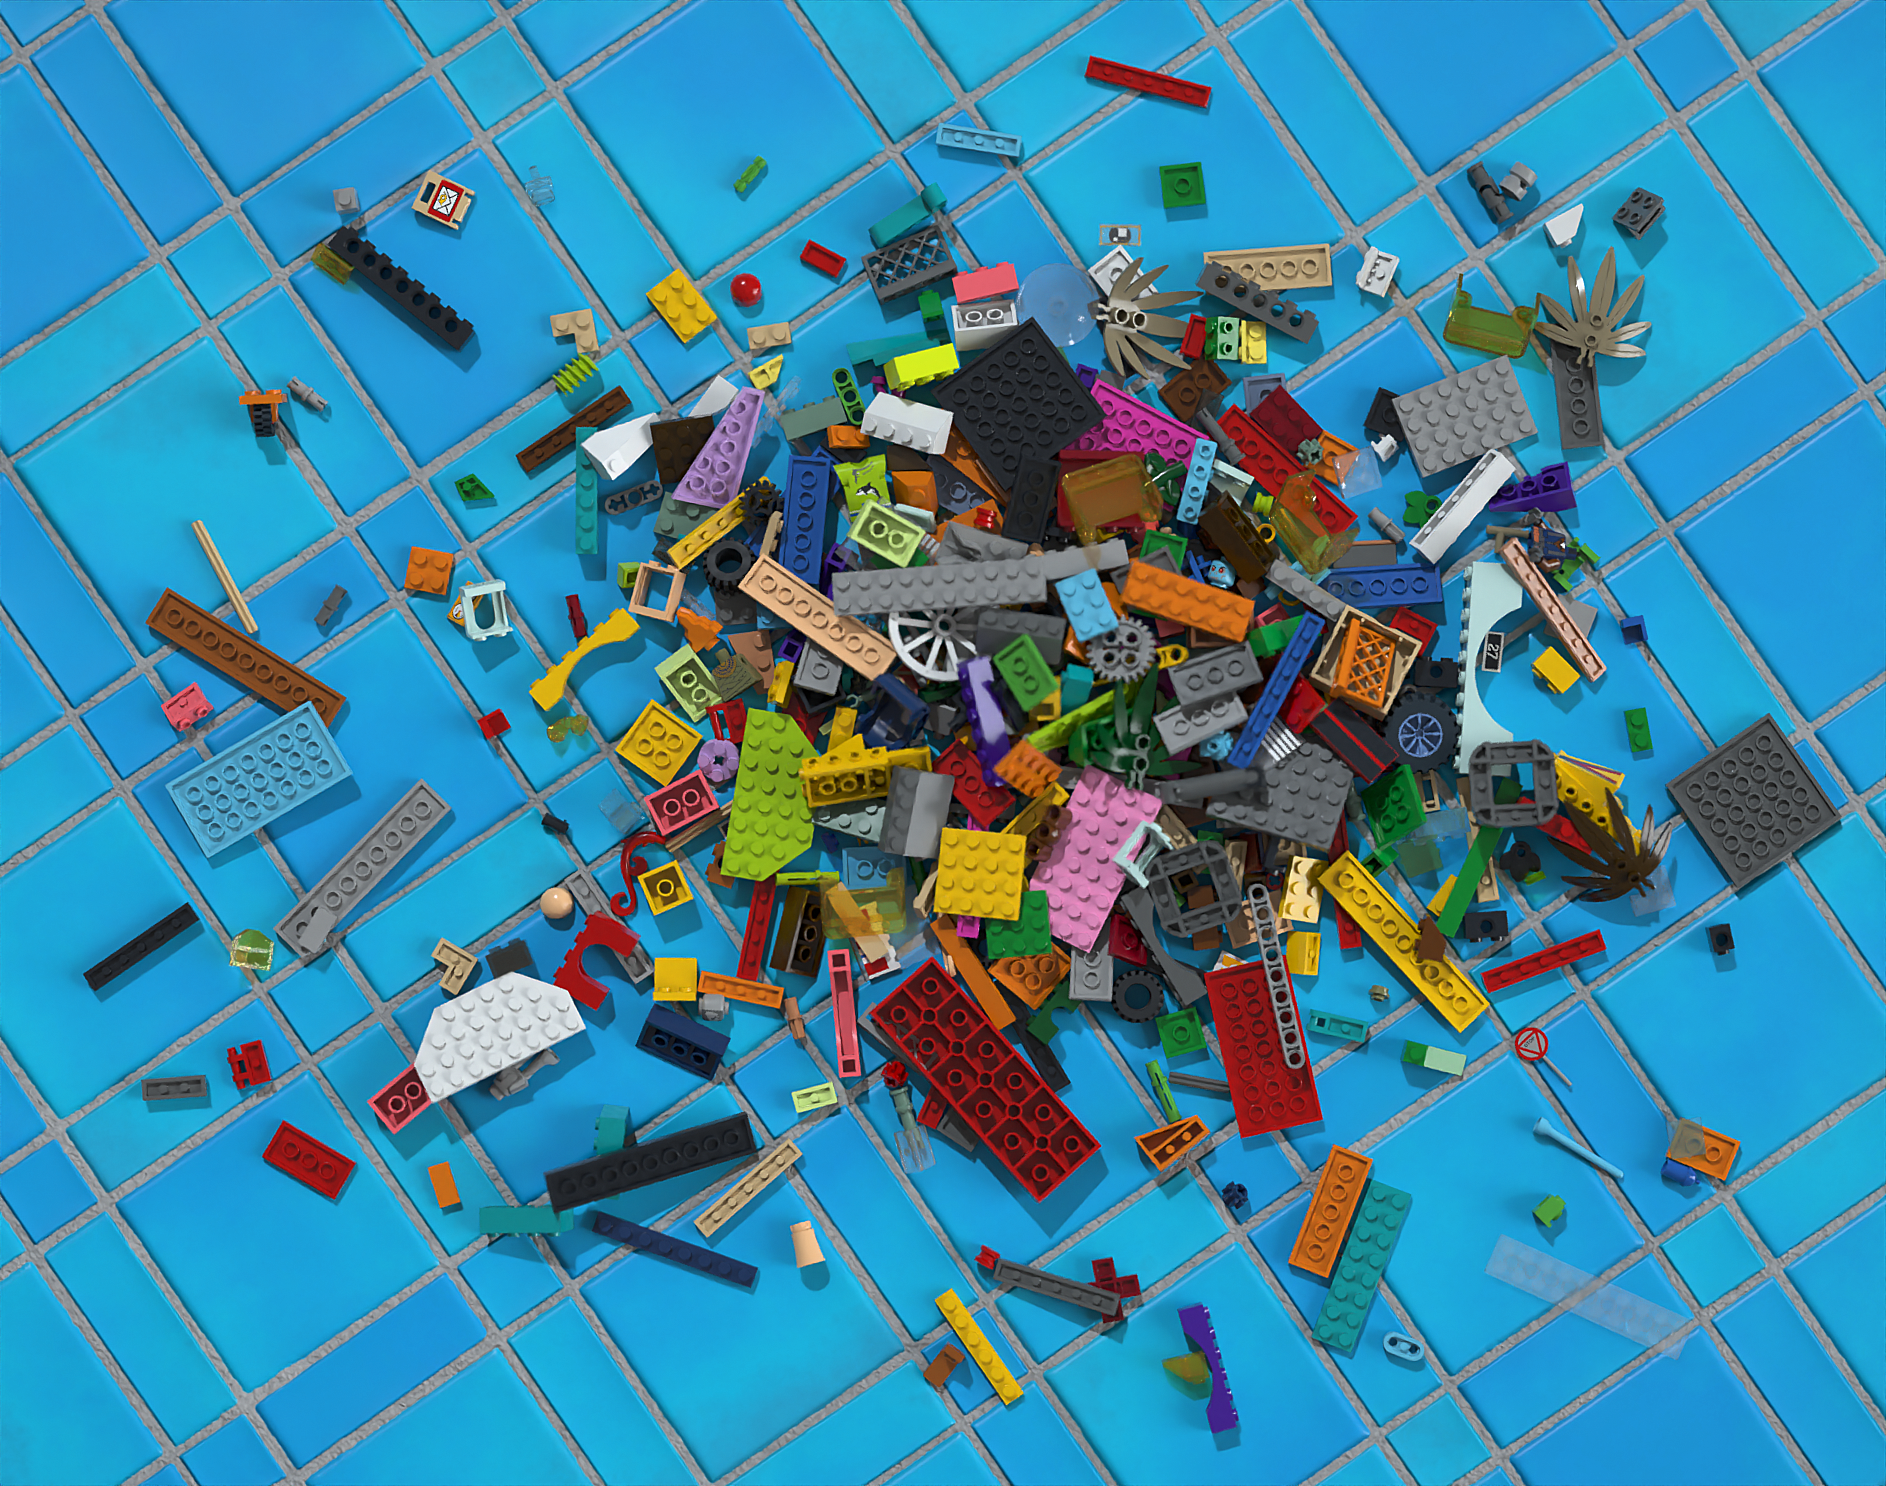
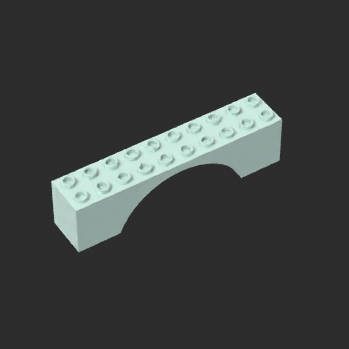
M1472 562L1468 564L1467 568H1464V580H1467V587L1463 589L1462 601H1466L1465 609L1461 611V622H1464V629L1460 631L1459 639L1460 643H1463L1462 652L1459 651L1458 664L1462 665L1461 672H1458L1457 685H1460V693L1456 694L1455 705L1459 706L1458 715L1455 714L1460 732L1456 735L1459 740L1458 744H1455L1456 756L1452 757L1451 768L1455 769V774L1469 775V758L1474 749L1482 743L1488 741L1490 743L1513 742V734L1497 724L1486 711L1478 695L1475 681L1476 657L1486 633L1504 615L1521 607L1523 586L1509 566L1502 563ZM1511 764L1490 765L1491 776L1508 777L1511 775Z

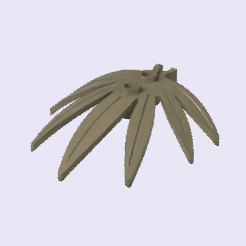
M1613 247L1608 249L1598 270L1591 294L1589 312H1587L1586 293L1580 270L1572 256L1568 257L1569 292L1578 323L1574 322L1570 314L1558 302L1544 294L1539 295L1541 302L1551 316L1567 331L1550 323H1530V326L1542 335L1559 343L1580 348V356L1575 363L1577 365L1581 364L1582 358L1585 357L1586 351H1588V368H1591L1593 365L1592 357L1595 352L1618 358H1635L1646 355V352L1637 346L1615 344V342L1624 341L1639 335L1652 325L1651 322H1637L1611 332V329L1624 317L1636 300L1645 279L1644 275L1637 278L1616 302L1609 316L1606 317L1615 284L1616 266Z
M1138 257L1125 268L1115 281L1109 294L1107 307L1100 303H1093L1094 308H1098L1099 311L1106 313V315H1091V319L1104 321L1103 341L1107 356L1120 376H1125L1120 356L1121 352L1128 364L1141 377L1150 380L1139 358L1125 339L1126 336L1133 344L1150 356L1167 364L1191 370V366L1176 355L1137 332L1138 330L1157 336L1184 338L1188 323L1171 317L1144 313L1140 310L1175 305L1202 296L1204 292H1165L1146 296L1131 302L1133 297L1147 288L1169 267L1168 265L1159 266L1145 273L1129 286L1144 259L1143 257Z

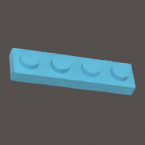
M939 123L936 145L1018 158L1022 136Z

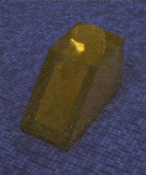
M1202 1350L1161 1360L1163 1367L1187 1382L1200 1384L1206 1382L1205 1378H1209Z

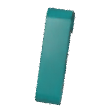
M935 182L922 190L919 196L870 227L868 231L878 247L881 248L947 205L948 200Z

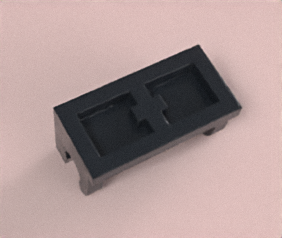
M828 434L820 443L821 447L842 463H860L867 454L863 449L829 448Z

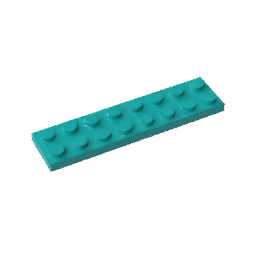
M1371 1179L1311 1334L1312 1338L1351 1353L1411 1194Z

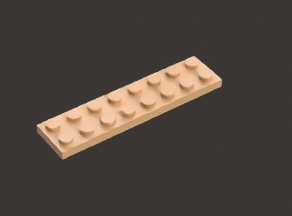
M762 553L738 586V589L871 682H873L878 674L881 673L883 675L897 657L890 641L854 616L835 617L834 602L764 553Z

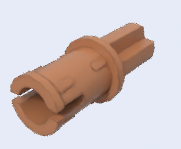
M797 998L784 999L783 1002L785 1003L788 1016L786 1020H789L793 1039L805 1037L801 1020L803 1016L800 1015Z

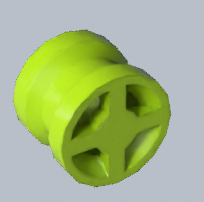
M1257 492L1251 512H1261L1264 516L1268 517L1274 497H1266L1262 493Z

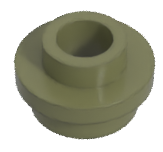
M1373 985L1372 989L1368 992L1372 996L1371 999L1378 1002H1384V999H1389L1390 996L1388 994L1389 989L1379 985Z

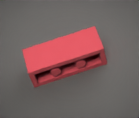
M1008 262L998 263L996 268L988 269V266L975 269V273L959 272L955 274L956 277L952 278L957 305L1019 291L1014 264H1008Z

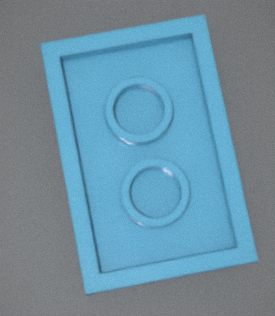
M1094 568L1055 583V588L1079 643L1119 627Z

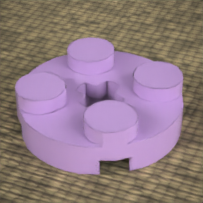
M712 739L701 747L697 763L704 775L715 782H720L731 778L737 772L740 753L732 742ZM714 756H722L724 758L723 763H716Z

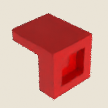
M497 709L477 721L488 740L511 727L501 709Z

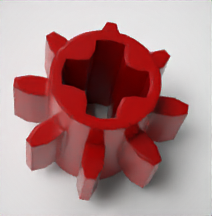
M894 1061L891 1064L886 1063L881 1076L884 1077L883 1080L886 1085L897 1087L898 1084L903 1086L909 1073L905 1072L906 1067L901 1062Z

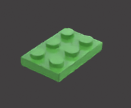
M1023 634L993 657L1024 711L1031 710L1060 688L1028 634Z

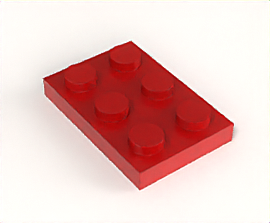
M1299 671L1278 713L1294 733L1300 734L1326 703ZM1271 676L1267 679V682H1266V684H1265V686H1264V689H1265V687H1266V685H1267L1269 679L1271 678Z

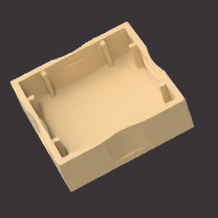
M1346 605L1326 647L1310 674L1308 682L1311 686L1330 694L1345 628L1352 618L1359 620V626L1396 640L1382 705L1378 710L1343 695H1339V697L1354 708L1383 721L1422 642L1396 629L1386 627L1373 617ZM1359 635L1363 644L1370 642L1367 636ZM1382 642L1378 643L1383 652L1389 649V645ZM1373 646L1367 647L1371 656L1378 654ZM1361 650L1355 652L1359 660L1366 658ZM1381 658L1374 660L1379 668L1385 666ZM1369 662L1363 664L1367 672L1374 670ZM1357 666L1352 668L1356 677L1362 675ZM1377 674L1370 676L1375 685L1381 683ZM1365 678L1359 680L1363 689L1370 687ZM1354 683L1348 685L1347 690L1355 693L1358 692ZM1373 691L1367 692L1370 699L1377 701Z

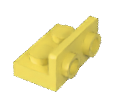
M1241 320L1239 326L1240 346H1238V359L1241 360V364H1266V322H1246V320Z

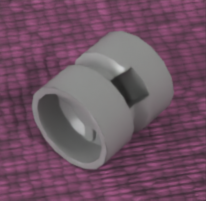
M1516 162L1509 171L1510 176H1505L1498 186L1506 195L1520 202L1527 193L1526 188L1531 187L1538 176L1526 165Z

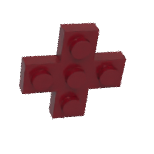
M1113 1257L1091 1260L1095 1281L1085 1284L1121 1294L1120 1299L1141 1295L1137 1273L1116 1277ZM1120 1299L1114 1316L1101 1312L1103 1324L1124 1320Z

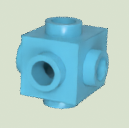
M1224 730L1200 741L1201 756H1212L1214 760L1224 759V756L1230 754L1234 747L1231 732H1224Z

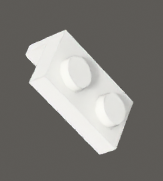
M1371 246L1370 250L1365 254L1362 269L1357 273L1356 285L1362 291L1384 298L1400 259L1397 256L1379 251L1376 247Z

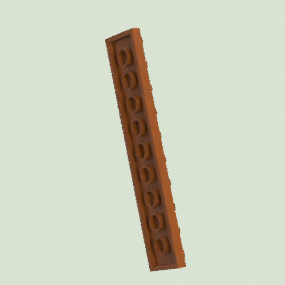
M168 587L145 622L288 712L311 700L327 729L347 697Z

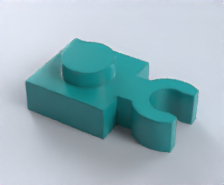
M844 663L839 681L845 694L850 695V679L853 678V671L850 666Z

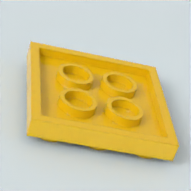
M651 699L615 751L666 787L703 736Z

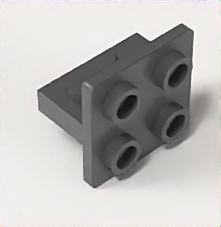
M1638 187L1622 207L1617 210L1612 219L1614 222L1623 225L1633 238L1640 240L1665 211L1666 208L1662 205L1664 199Z

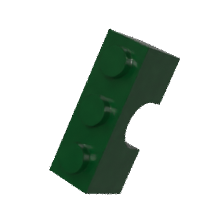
M1067 980L1063 984L1059 982L1051 991L1054 994L1051 999L1048 1000L1046 998L1038 1007L1041 1010L1038 1015H1032L1025 1023L1028 1026L1025 1032L1043 1047L1050 1042L1059 1030L1051 1020L1052 1011L1060 1008L1068 1014H1072L1083 1001L1069 1000L1070 983Z

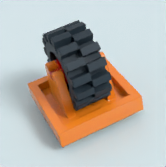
M260 390L244 391L245 395L239 396V405L250 404L251 423H254L256 437H274L276 432L275 422H278V403L288 402L287 393L282 394L281 390H266V394H261Z

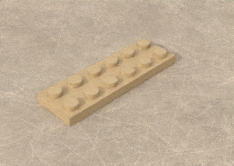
M1329 244L1203 252L1204 265L1206 262L1212 264L1213 261H1216L1224 266V271L1228 273L1235 271L1243 276L1241 280L1247 283L1252 280L1261 285L1260 290L1262 291L1332 286ZM1219 276L1215 281L1216 286H1224L1227 281L1226 277ZM1237 286L1234 289V293H1245V288Z

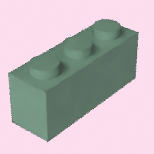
M834 395L823 398V402L816 405L815 402L803 405V409L795 411V408L783 412V416H780L788 442L825 431L830 425L840 426L848 423L840 397L835 398Z

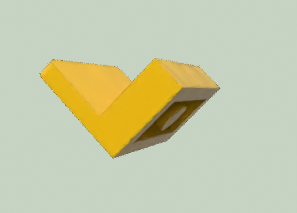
M1288 931L1286 958L1290 973L1317 975L1321 933Z

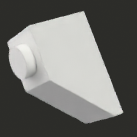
M1582 203L1542 226L1554 248L1560 245L1562 249L1572 243L1571 239L1576 235L1584 208Z

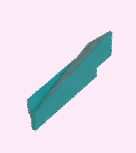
M944 328L849 343L846 347L853 367L873 361L875 369L883 367L895 357L951 344L952 341L948 330Z

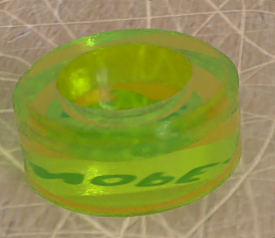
M1539 871L1525 877L1524 881L1529 886L1545 879L1546 876L1544 871Z

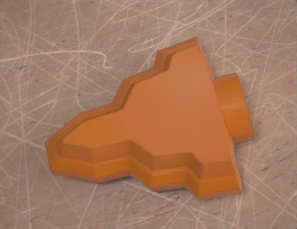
M682 606L675 612L679 623L685 629L684 636L688 639L689 645L695 653H698L703 648L709 651L720 640L716 635L722 630L723 626L716 620L710 621L705 616H697L692 610Z

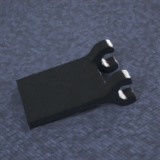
M1001 679L998 684L996 680H993L989 684L990 690L1000 698L1016 732H1020L1030 721L1029 711H1024L1005 679Z

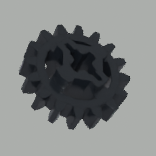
M756 480L755 486L749 483V490H742L745 496L739 497V500L743 501L739 508L745 510L741 514L743 517L749 516L748 522L752 523L754 521L755 525L759 526L762 521L763 525L768 526V520H770L772 514L775 511H779V509H784L780 502L784 501L785 498L779 496L782 491L780 489L775 490L776 485L774 483L769 485V481L764 480L763 484H761L759 480ZM765 489L769 490L770 492L762 494L761 492H759V490ZM761 499L764 500V501H763V504H764L763 507L759 506V505L761 504V503H760V500H761ZM761 512L765 516H755L753 514Z

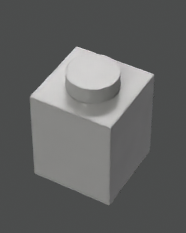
M354 187L333 190L335 208L339 215L360 211L357 190Z

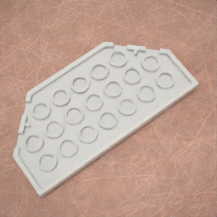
M510 971L434 1008L414 1066L432 1103H436L585 1030L586 1027L567 990Z

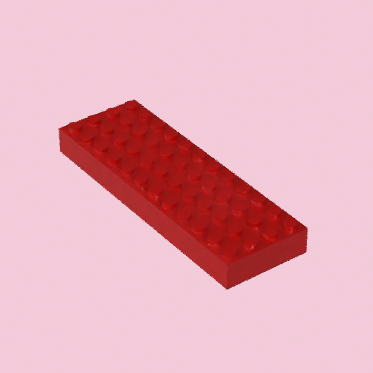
M933 956L868 1013L1036 1203H1040L1102 1146ZM891 1020L893 1023L901 1024L909 1032L905 1034L899 1029L900 1035H904L899 1040L897 1037V1027L893 1023L885 1024L884 1022ZM911 1034L920 1040L918 1044L916 1043V1049H918L917 1059L915 1058L914 1051H909V1049H914L913 1040L909 1037ZM922 1042L931 1049L930 1052L922 1050ZM935 1052L938 1056L926 1070L923 1065L932 1057L931 1054Z

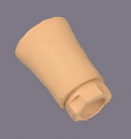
M810 1220L791 1225L790 1229L793 1233L791 1237L795 1249L797 1268L824 1261L825 1258L818 1245L814 1229H811Z

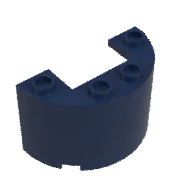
M880 673L874 678L872 682L874 685L870 692L874 695L880 691L874 699V707L870 712L865 715L861 714L856 719L853 733L855 735L862 734L863 742L870 749L886 747V752L907 749L906 746L912 739L915 740L927 723L930 707L893 674L887 673L882 675Z

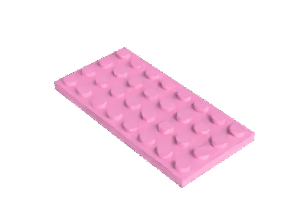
M1092 765L1085 767L1066 806L1072 812L1071 822L1066 826L1065 830L1061 829L1060 841L1052 846L1054 850L1051 852L1049 860L1042 863L1039 862L1029 883L1028 890H1047L1051 934L1088 953L1091 952L1127 878L1114 863L1113 858L1142 820L1149 824L1154 822L1162 806L1161 799L1143 790L1135 789L1133 785L1132 789L1124 788V781ZM1145 833L1125 858L1134 863L1148 833Z

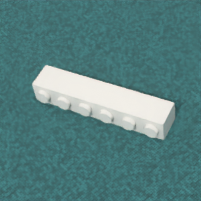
M1490 448L1409 544L1424 559L1435 564L1449 546L1456 541L1461 532L1469 526L1473 518L1482 511L1485 504L1497 493L1503 483L1510 478L1516 468L1502 453Z

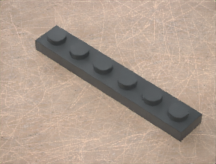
M1003 1258L998 1259L993 1279L1113 1316L1116 1313L1121 1296L1118 1293Z

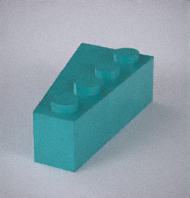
M604 1104L601 1115L596 1117L595 1130H599L598 1137L594 1138L593 1150H597V1156L625 1148V1145H623L627 1133L625 1121L629 1113V1107ZM620 1194L605 1199L619 1200Z

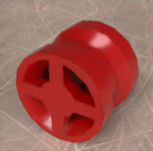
M977 507V518L974 519L973 524L993 529V519L997 516V512Z
M982 1244L981 1252L974 1260L993 1269L995 1260L1001 1254Z

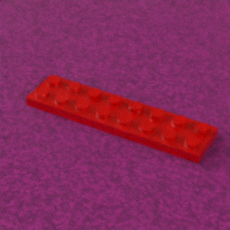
M1233 404L1217 421L1228 438L1234 439V444L1241 453L1246 455L1237 464L1245 472L1253 476L1257 483L1318 538H1323L1327 535L1334 544L1356 520L1358 516L1236 404ZM1209 432L1205 434L1211 441L1216 442Z

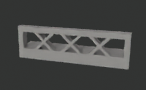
M872 1002L856 1021V1024L921 1076L922 1073L888 1035L876 1026L878 1024L872 1023L866 1018L868 1013L877 1006ZM888 1019L889 1022H884L885 1024L893 1023L890 1019ZM893 1023L897 1027V1037L900 1040L904 1035H900L899 1029L905 1034L909 1031L901 1024ZM911 1034L909 1037L913 1040L914 1049H909V1051H914L915 1058L917 1059L918 1049H916V1043L918 1044L920 1040ZM922 1042V1050L930 1052L931 1049ZM935 1052L931 1054L932 1057L923 1065L926 1070L938 1056Z

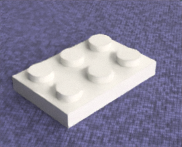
M1120 244L1087 272L1109 298L1115 281L1133 260ZM1140 268L1136 272L1129 286L1139 277L1144 275ZM1151 283L1142 292L1133 297L1131 302L1158 294L1159 292Z

